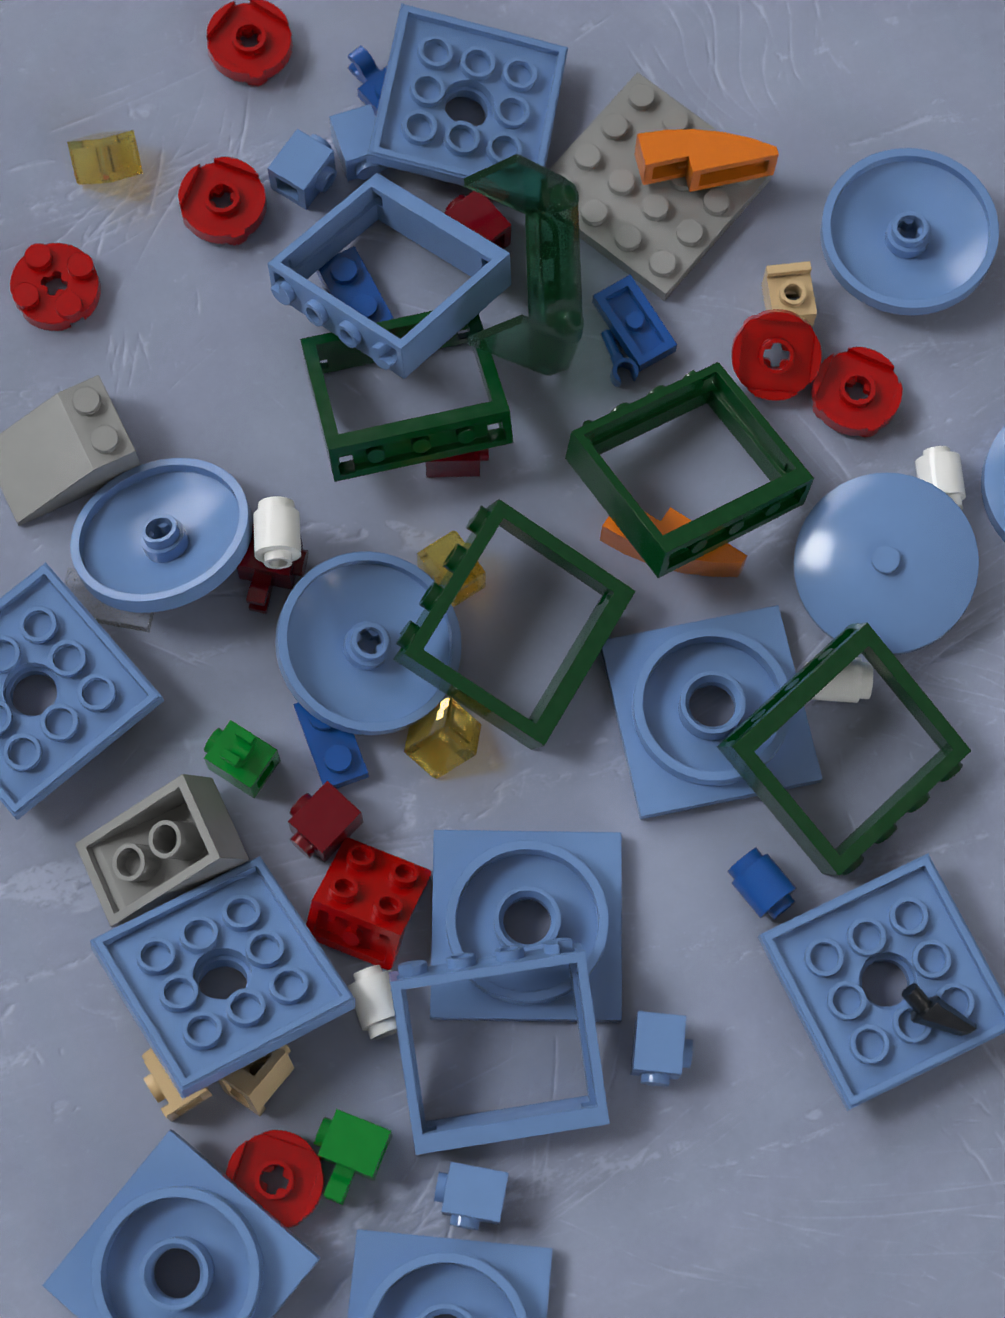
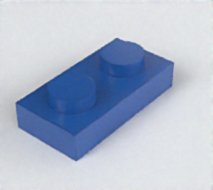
M355 246L339 252L316 271L329 294L375 323L394 319Z
M631 274L593 295V305L627 356L636 362L639 372L676 352L677 343Z
M299 702L293 704L322 785L328 781L338 789L369 777L354 734L335 729L321 722L304 709Z

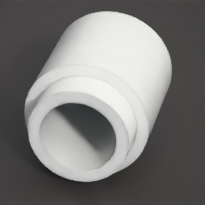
M934 446L925 449L923 456L915 460L917 478L941 489L962 510V500L966 498L960 454L950 451L948 446Z
M274 496L260 500L258 502V510L253 514L255 558L263 562L268 568H287L292 565L293 561L301 557L300 513L295 509V502L287 497Z
M856 657L812 699L858 703L859 699H870L873 687V666L869 662H862L861 657Z
M374 965L354 973L355 982L347 986L356 999L355 1011L363 1031L368 1030L371 1040L381 1039L397 1033L389 972L393 971H382L380 965Z

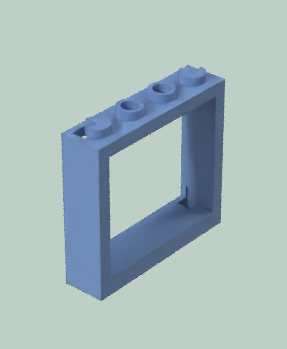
M379 173L374 174L268 262L271 281L270 289L274 297L281 304L292 306L303 313L314 325L318 327L323 326L337 335L346 346L357 348L371 357L380 368L384 370L389 369L403 379L408 377L512 284L509 252ZM377 220H380L471 277L401 339L307 280Z
M556 938L543 942L542 949L524 951L522 945H511L495 949V956L476 959L475 953H459L448 956L446 958L447 963L427 966V961L415 960L401 963L398 965V971L389 972L416 1155L610 1124L586 954L581 943L572 944L571 938ZM569 964L587 1096L426 1121L406 989Z

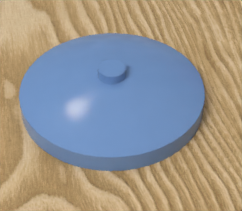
M897 148L881 151L860 160L845 171L837 180L824 206L820 226V239L824 258L829 269L841 286L855 298L868 306L892 314L925 315L947 309L959 303L981 284L990 269L997 250L999 222L990 194L981 181L965 166L950 157L930 150Z
M169 458L148 462L134 467L109 481L83 507L71 534L70 553L72 562L85 588L96 599L110 607L137 613H152L174 609L205 596L234 572L246 554L253 531L252 512L243 489L230 473L215 464L191 458Z
M886 472L863 475L831 490L813 507L800 529L794 551V576L797 590L807 613L814 623L825 634L834 639L850 624L868 622L894 655L920 650L948 633L965 613L975 591L979 571L976 538L967 517L960 507L945 492L933 484L920 478L900 473Z
M371 551L338 555L320 563L307 572L292 589L281 610L275 638L276 656L282 677L300 705L321 722L335 729L358 735H383L397 732L414 725L431 713L446 694L393 659L401 648L396 644L401 636L400 632L410 620L414 623L417 622L424 610L419 605V602L429 586L435 581L426 572L404 559ZM451 604L423 650L457 672L461 659L462 643L459 622Z

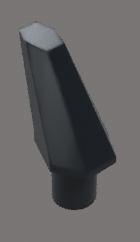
M916 983L907 986L901 994L913 1009L911 1011V1021L959 1036L970 1034L977 1029L974 1022L951 1007L938 995L929 998Z

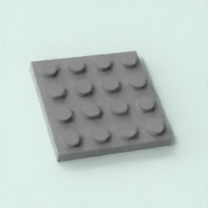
M637 72L543 176L540 197L535 205L627 274H631L635 280L665 301L767 185L772 175L689 192L685 177L642 185L634 155L637 134L675 129L717 130Z

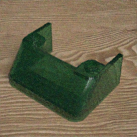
M515 154L465 177L464 186L525 214L528 317L521 314L468 336V345L543 375L552 376L566 371L571 366L583 334L579 194L575 185L564 176L519 154Z

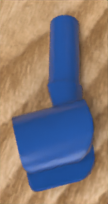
M610 329L602 331L601 337L613 364L610 372V381L613 385L620 387L622 382L617 374V370L619 368H626L630 371L631 378L635 382L639 373L638 365L634 360L623 357Z

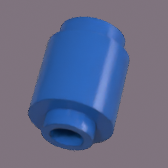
M757 847L745 854L727 871L734 879L731 884L760 918L769 913L773 919H776L796 902L791 896L797 889L796 886L769 854L762 855Z

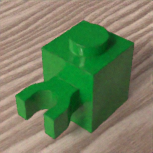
M232 720L229 721L224 730L217 728L209 737L204 747V752L207 753L204 760L208 769L254 799L281 761L276 748Z
M336 1109L333 1119L324 1117L315 1137L314 1145L321 1147L318 1153L321 1160L336 1165L323 1194L325 1199L343 1205L355 1174L373 1181L375 1180L393 1136L391 1130L339 1109Z

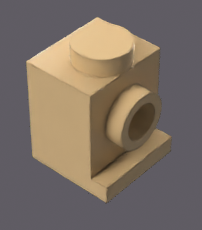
M810 261L766 266L761 285L765 310L783 309L794 312L808 321L813 328L817 309L811 279L812 269ZM792 297H799V298L796 299V300H790V299H788V298H792Z
M286 1044L218 1080L225 1093L260 1117L266 1110L265 1103L294 1070V1066L288 1056L291 1049Z
M152 1048L142 1055L144 1063L151 1073L143 1079L158 1103L167 1099L169 1104L162 1107L161 1111L171 1122L212 1096L208 1087H205L182 1099Z

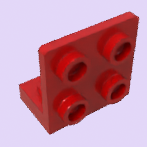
M345 838L311 901L306 926L318 943L370 964L380 965L385 970H392L398 957L405 929L430 880L431 871L352 838Z

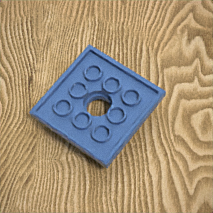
M401 3L366 161L537 204L543 182L568 47ZM456 97L472 99L482 106L485 112V122L474 126L466 121H454L446 113L445 105Z
M46 562L0 598V801L14 818L18 820L164 702L160 693ZM43 675L50 678L56 684L57 697L54 704L47 707L40 715L30 716L19 712L13 703V693L17 684L28 676Z
M779 605L607 639L601 649V654L640 820L757 796L717 746L796 674ZM707 686H716L725 690L731 696L734 703L732 718L724 725L718 727H708L699 723L691 714L689 707L690 697L696 690ZM803 706L755 751L757 756L786 790L821 783L823 779L805 707Z
M434 830L431 966L447 963L446 958L454 954L475 953L477 959L495 956L494 950L505 946L522 945L524 951L542 949L543 942L547 940L571 938L572 944L581 943L585 950L595 1022H621V832ZM533 900L540 903L548 911L551 926L547 935L539 942L521 944L507 934L503 919L508 908L515 902ZM569 964L431 985L430 1020L577 1022Z
M928 853L758 936L771 965L847 1111L1005 1033V995ZM884 961L896 965L904 973L907 986L916 983L929 998L938 995L943 1001L974 1022L977 1029L970 1034L959 1036L911 1021V1011L913 1009L904 999L899 1004L890 1007L879 1006L873 1003L866 996L862 987L864 971L875 962Z
M260 856L90 940L93 953L182 1099L356 1008V999ZM219 967H231L239 970L245 976L247 985L246 988L233 992L228 999H214L202 993L200 982L210 970Z
M169 1130L42 1286L78 1318H273L321 1257L174 1130ZM172 1248H181L189 1251L197 1259L200 1266L199 1284L189 1296L184 1298H173L164 1294L155 1281L154 1270L159 1257Z
M357 1229L347 1318H433L443 1314L452 1315L457 1318H547L553 1248Z

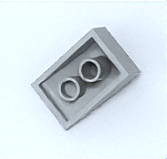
M99 375L56 393L0 433V488L18 526L98 491L118 475L141 465L136 450Z
M187 774L180 775L75 843L111 927L124 924L249 861V857L213 778Z

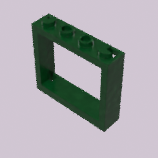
M432 311L376 322V324L401 339ZM479 314L459 330H467V332L459 334L457 332L439 349L471 342L489 402L338 434L323 374L375 362L357 348L346 346L332 332L300 339L306 371L334 482L514 443L510 409ZM327 359V362L320 363V361ZM498 423L499 428L488 430L487 425ZM352 455L353 460L344 462L339 460L340 457Z
M719 362L697 372L693 369L683 379L668 386H657L645 397L630 404L628 402L621 403L609 414L594 421H584L582 427L571 431L565 459L657 578L803 505L814 480L810 472ZM707 403L770 482L662 535L600 454Z
M498 499L487 508L481 505L475 516L469 520L466 529L471 531V534L463 546L457 543L445 559L443 567L448 570L440 584L433 582L424 593L419 602V605L424 610L416 623L410 620L400 632L401 636L396 644L401 648L393 660L530 750L545 746L636 591ZM499 526L602 595L529 719L423 650Z
M868 622L847 626L717 746L820 872L836 876L841 874L847 875L858 868L864 861L862 854L874 843L880 844L892 836L897 830L895 823L905 813H912L921 808L930 798L928 792L939 781L945 782L955 776L963 767L960 761L972 751ZM862 653L939 747L940 751L834 849L757 756L755 751Z

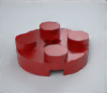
M249 0V3L238 5L235 4V1L227 3L217 10L207 27V48L210 60L220 73L232 80L246 82L250 86L264 85L268 78L275 76L286 66L291 57L293 38L289 22L285 14L268 1ZM253 34L258 35V44L253 47H244L240 40L242 36L250 38Z
M232 157L213 158L214 163H209L202 167L198 164L191 168L183 178L178 192L185 226L197 237L211 243H228L233 246L244 243L248 236L261 225L267 210L264 185L259 180L257 172L246 162ZM224 192L229 193L232 204L225 208H217L216 203L212 201L213 197L221 198Z
M36 243L26 249L24 256L15 265L10 279V290L17 309L30 324L43 330L62 331L71 328V323L77 322L82 317L84 320L87 319L94 312L100 300L101 283L92 258L82 250L64 243H49L46 245ZM53 279H61L62 283L67 285L65 290L58 289L55 295H50L48 287L45 285Z
M783 309L766 310L748 317L736 333L731 348L733 370L741 384L755 396L771 401L790 399L808 384H811L819 372L822 360L821 345L811 324L798 314ZM774 343H780L782 350L788 351L789 356L788 359H781L779 366L774 367L771 366L770 358L763 357L765 350L771 349Z
M852 347L848 348L847 352H841L835 356L833 353L821 363L819 372L813 380L811 388L813 413L817 418L823 420L827 426L839 433L865 438L874 436L881 428L891 422L901 403L903 388L901 381L899 383L898 377L894 373L895 367L887 357L870 348ZM856 383H861L864 385L863 393L868 395L866 399L854 400L845 391V386L853 388Z
M269 1130L253 1136L250 1140H246L234 1151L226 1169V1176L286 1228L298 1226L311 1215L318 1206L324 1190L325 1177L320 1158L306 1140L284 1130ZM276 1166L284 1168L283 1177L289 1180L286 1189L278 1188L275 1194L267 1193L268 1184L261 1181L264 1172L273 1173Z

